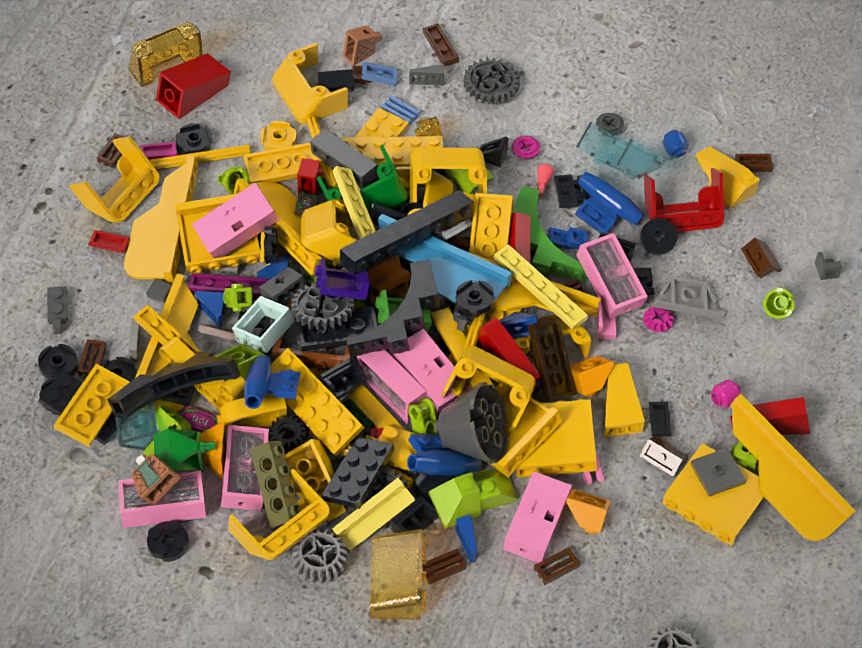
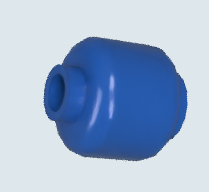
M672 130L664 135L662 144L669 156H676L678 158L686 154L685 150L688 148L689 143L681 131Z

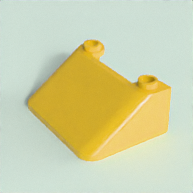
M556 314L538 317L536 321L539 323L558 319L559 317ZM559 318L563 335L571 334L573 341L578 343L583 358H588L591 345L588 331L582 325L572 330ZM530 336L513 338L522 352L527 355L530 351Z

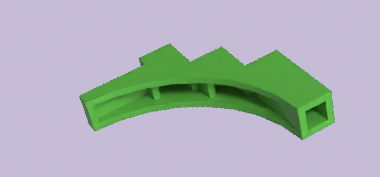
M522 186L512 213L518 212L530 215V254L535 255L532 266L547 278H549L550 273H555L559 276L577 278L578 281L587 282L588 277L581 263L558 249L543 231L537 214L540 191Z

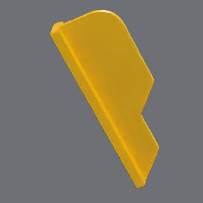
M188 156L186 164L165 177L159 204L133 222L124 262L125 271L131 278L166 279L167 283L173 284L182 251L175 204L189 202L193 199L199 170L195 156Z
M243 178L237 179L234 194L242 192L254 183L248 184ZM257 182L256 184L280 219L271 225L278 228L277 240L313 276L315 266L319 265L320 258L324 259V256L307 249L301 243L302 215L294 213L298 199L281 184Z
M475 255L483 260H486L492 264H495L503 268L498 262ZM513 276L512 285L509 289L505 288L492 306L503 311L531 306L551 311ZM550 281L587 315L596 317L601 298Z
M177 273L160 316L196 346L188 332L197 311L198 303L186 285L184 275ZM153 336L136 377L140 374L154 375L168 365L159 353V349L163 345ZM157 399L144 406L143 409L157 413L160 405H165L178 413L185 406Z
M742 394L734 399L730 405L732 408L733 435L758 459L760 493L804 538L811 541L826 539L855 510Z

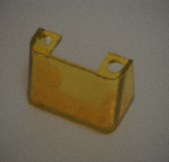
M185 22L133 44L128 69L139 85L143 87L152 83L154 75L150 69L179 56L186 62L203 55L200 30L194 23Z
M422 529L372 536L370 619L420 620L421 612H425L426 590H422V583H426V570H422V564H426V533H422Z

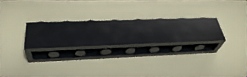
M458 190L341 248L340 264L353 276L364 272L412 246L473 216L474 201Z

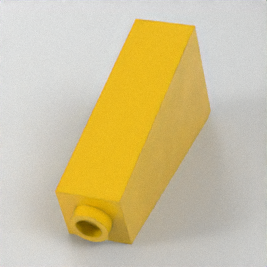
M615 363L607 377L604 437L643 432L645 420L628 363Z

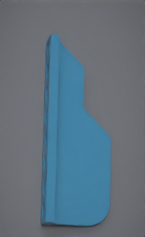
M381 214L378 218L379 229L397 220ZM433 236L397 254L411 262L429 259L438 295L456 303L457 288L466 281L472 280V283H479L480 280L488 283L494 292V302L505 288L509 289L512 285V272ZM471 296V299L476 300L479 296Z

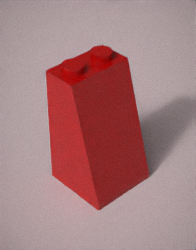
M208 53L160 72L156 101L180 119L229 85L231 71Z

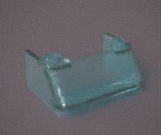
M592 122L588 124L576 146L594 158L593 162L601 166L604 163L625 173L626 177L635 180V178L640 179L661 168L665 162L664 159L636 141L630 139L628 143L618 139Z

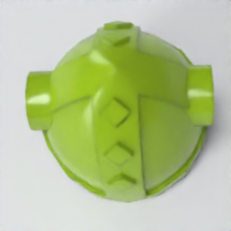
M238 166L230 167L218 176V183L222 184L230 195L234 194L237 179L244 178L248 184L250 180L248 172Z
M781 286L772 289L764 297V311L772 318H786L793 315L792 312L795 309L796 298L790 291Z

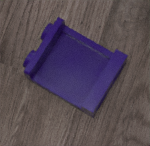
M320 258L319 265L315 266L314 275L317 276L316 287H319L320 295L366 300L370 284L367 270L353 276L347 270L326 268L325 260Z

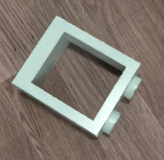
M260 296L232 329L235 339L240 344H247L256 351L260 350L267 353L293 324L295 319L289 307ZM264 316L275 319V322L261 338L250 333Z

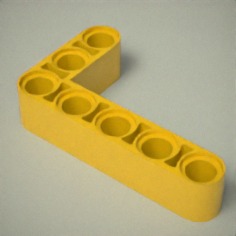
M172 337L159 349L161 357L168 364H183L195 355L176 337ZM240 376L237 379H228L226 382L216 380L193 386L220 411V408L226 403L244 397L245 380Z

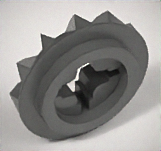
M603 113L596 119L595 126H597V131L602 132V135L609 134L611 136L614 134L617 136L623 130L624 121L617 114Z

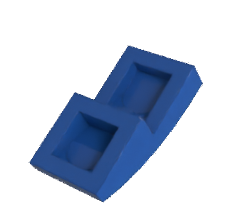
M552 227L547 231V237L557 248L579 249L580 245L587 243V231L571 227L568 231Z

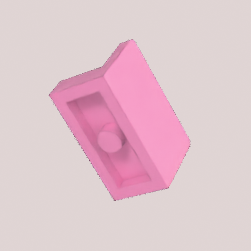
M600 300L598 313L595 317L596 339L616 340L615 317L609 319Z

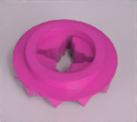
M520 136L512 143L513 154L517 155L518 158L523 157L525 160L527 158L533 159L534 156L539 154L540 144L531 136Z
M650 306L644 313L643 321L648 329L655 332H665L672 327L674 317L671 311ZM656 315H657L658 317H661V316H662V320H660V319H655Z

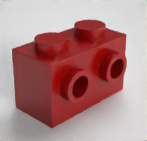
M302 158L297 174L298 196L300 190L318 195V191H322V187L317 180L319 176L322 179L323 169H320V161Z

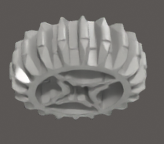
M318 528L317 533L310 532L308 536H305L292 547L291 559L293 560V567L297 568L298 575L303 574L304 580L310 577L312 583L315 579H318L321 584L323 579L326 578L330 582L331 576L337 578L338 572H343L344 566L347 564L348 552L346 544L342 543L341 537L336 538L335 532L329 534V531L326 529L322 533ZM313 547L311 551L307 552V554L304 555L307 549ZM336 556V558L330 564L327 565V562L329 560H332V557Z
M669 626L665 628V631L660 628L657 634L654 633L651 636V640H648L647 643L648 648H659L664 643L668 644L667 648H703V646L698 645L700 642L699 638L692 639L694 636L693 632L687 634L686 628L679 631L677 626L674 627V630H671Z

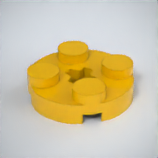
M285 121L270 122V125L266 128L264 126L260 133L264 150L295 145L296 130Z

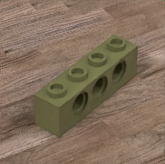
M269 441L250 448V453L270 527L276 528L283 526L301 511L297 503L295 488L291 481L290 469L285 459L281 441Z

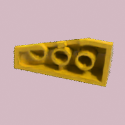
M710 146L696 153V158L703 171L706 172L710 185L711 168H715L723 173L724 205L728 209L756 194L760 179L748 168Z
M311 439L284 455L289 469H294L322 498L324 490L335 473L322 441ZM324 501L329 506L328 521H332L347 512L344 505Z

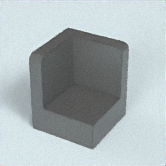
M818 252L814 263L820 280L839 278L842 269L841 262H834L832 258L824 259L823 253Z

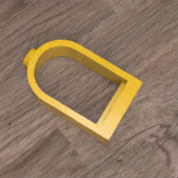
M267 393L261 405L256 409L248 408L245 404V399L241 398L223 405L219 411L220 415H216L218 424L224 423L225 432L227 433L228 425L269 428L272 426L273 420L276 422V418L280 417L282 420L283 416L286 415L287 419V407L284 398H278L273 394Z

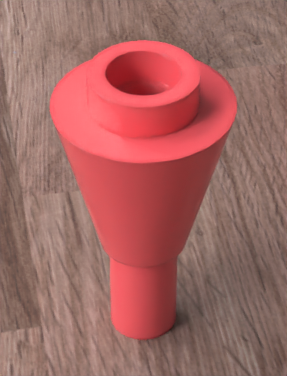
M542 164L537 167V190L540 191V197L543 196L545 187L555 172L549 164Z

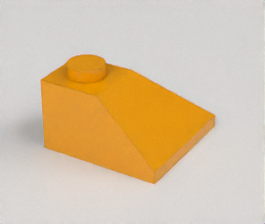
M596 355L570 365L576 393L589 397L596 394V391L601 390L614 366L613 361Z
M219 423L201 433V441H204V443L215 442L216 450L205 451V453H202L203 464L219 479H223L226 438L224 423Z
M572 489L566 503L579 526L585 528L584 530L588 533H600L611 501Z

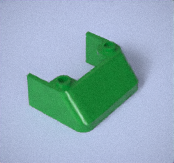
M383 144L380 145V149L386 162L380 164L377 169L380 180L359 190L367 211L371 201L395 209L403 205L408 199L406 189ZM317 177L328 201L337 200L338 198L343 200L339 188L327 191L321 177Z

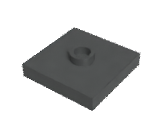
M728 448L691 460V466L709 497L744 485L746 482Z

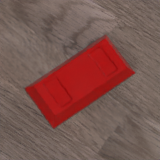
M94 230L88 245L124 253L130 237Z

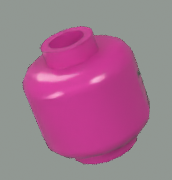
M727 379L713 386L711 399L716 406L727 408L740 395L741 388L737 383Z

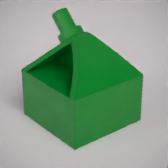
M166 429L153 434L155 456L163 460L176 473L198 470L204 472L202 453L216 450L215 442L204 443V441H201V433L197 431Z

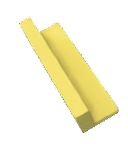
M397 478L363 504L360 509L354 511L332 529L338 537L342 538L346 547L349 550H353L411 505L415 499L400 479Z

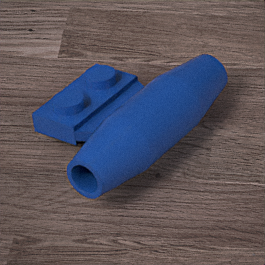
M587 171L579 179L578 184L592 198L586 199L575 215L599 233L606 234L615 224L617 216L636 226L643 219L645 213L629 197L605 180Z
M264 355L258 356L248 370L244 385L246 406L251 409L258 408L267 393L273 394L278 398L296 399L300 372L280 370L278 373H272L270 359Z
M411 434L408 439L417 452L416 454H411L407 459V466L411 471L428 475L459 476L470 472H478L481 468V460L452 451L451 449H444L439 434Z

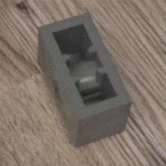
M287 267L259 288L262 297L285 306L294 298V294H298V289L304 290L305 282L301 274Z

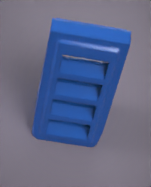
M469 514L456 519L455 531L470 562L473 563L476 561L477 547L472 517Z

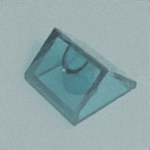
M154 402L144 406L129 417L115 416L120 447L145 450L153 441V434L158 433Z

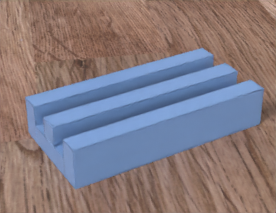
M363 62L362 79L393 86L396 85L397 68Z
M392 95L389 97V100L385 101V104L381 105V109L408 121L409 126L419 117L420 111Z

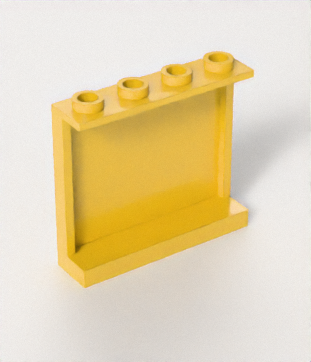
M237 194L175 204L187 273L195 274L200 273L202 270H218L225 266L236 267L242 263L254 264L260 261L257 235L224 257L213 258L192 225Z
M499 383L496 389L501 395L506 409L508 424H505V435H509L505 456L498 463L490 465L509 477L563 421L557 409L554 407L548 409L530 397L516 428L512 433L508 430L519 407L513 405L510 401L509 395L512 389Z
M578 399L576 401H558L555 403L541 402L548 409L551 407L557 409L563 422L516 469L517 478L531 477L533 471L545 476L597 471L591 400Z
M702 443L666 491L662 504L669 510L682 515L687 521L697 524L703 531L710 532L718 537L721 542L732 546L744 525L761 501L766 498L759 491V476L739 464L737 465L746 479L745 484L709 497L691 466V460L717 452Z

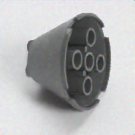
M487 382L479 383L441 410L434 426L436 432H439L444 449H451L490 464L498 463L505 456L509 435H505V424H508V418L501 395L495 386L488 385Z

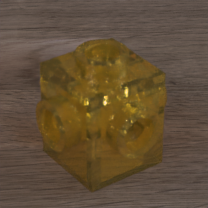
M436 116L432 118L424 117L416 122L417 128L414 129L416 137H443L440 123Z

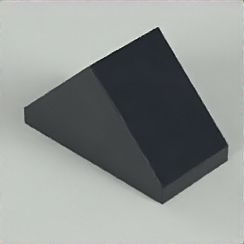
M507 136L480 146L479 149L483 152L486 163L501 168L507 156L509 141Z

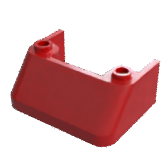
M711 168V186H706L699 190L698 202L664 205L663 197L655 192V180L648 175H644L645 205L650 220L653 218H664L671 225H674L677 232L717 228L723 224V173L719 170Z

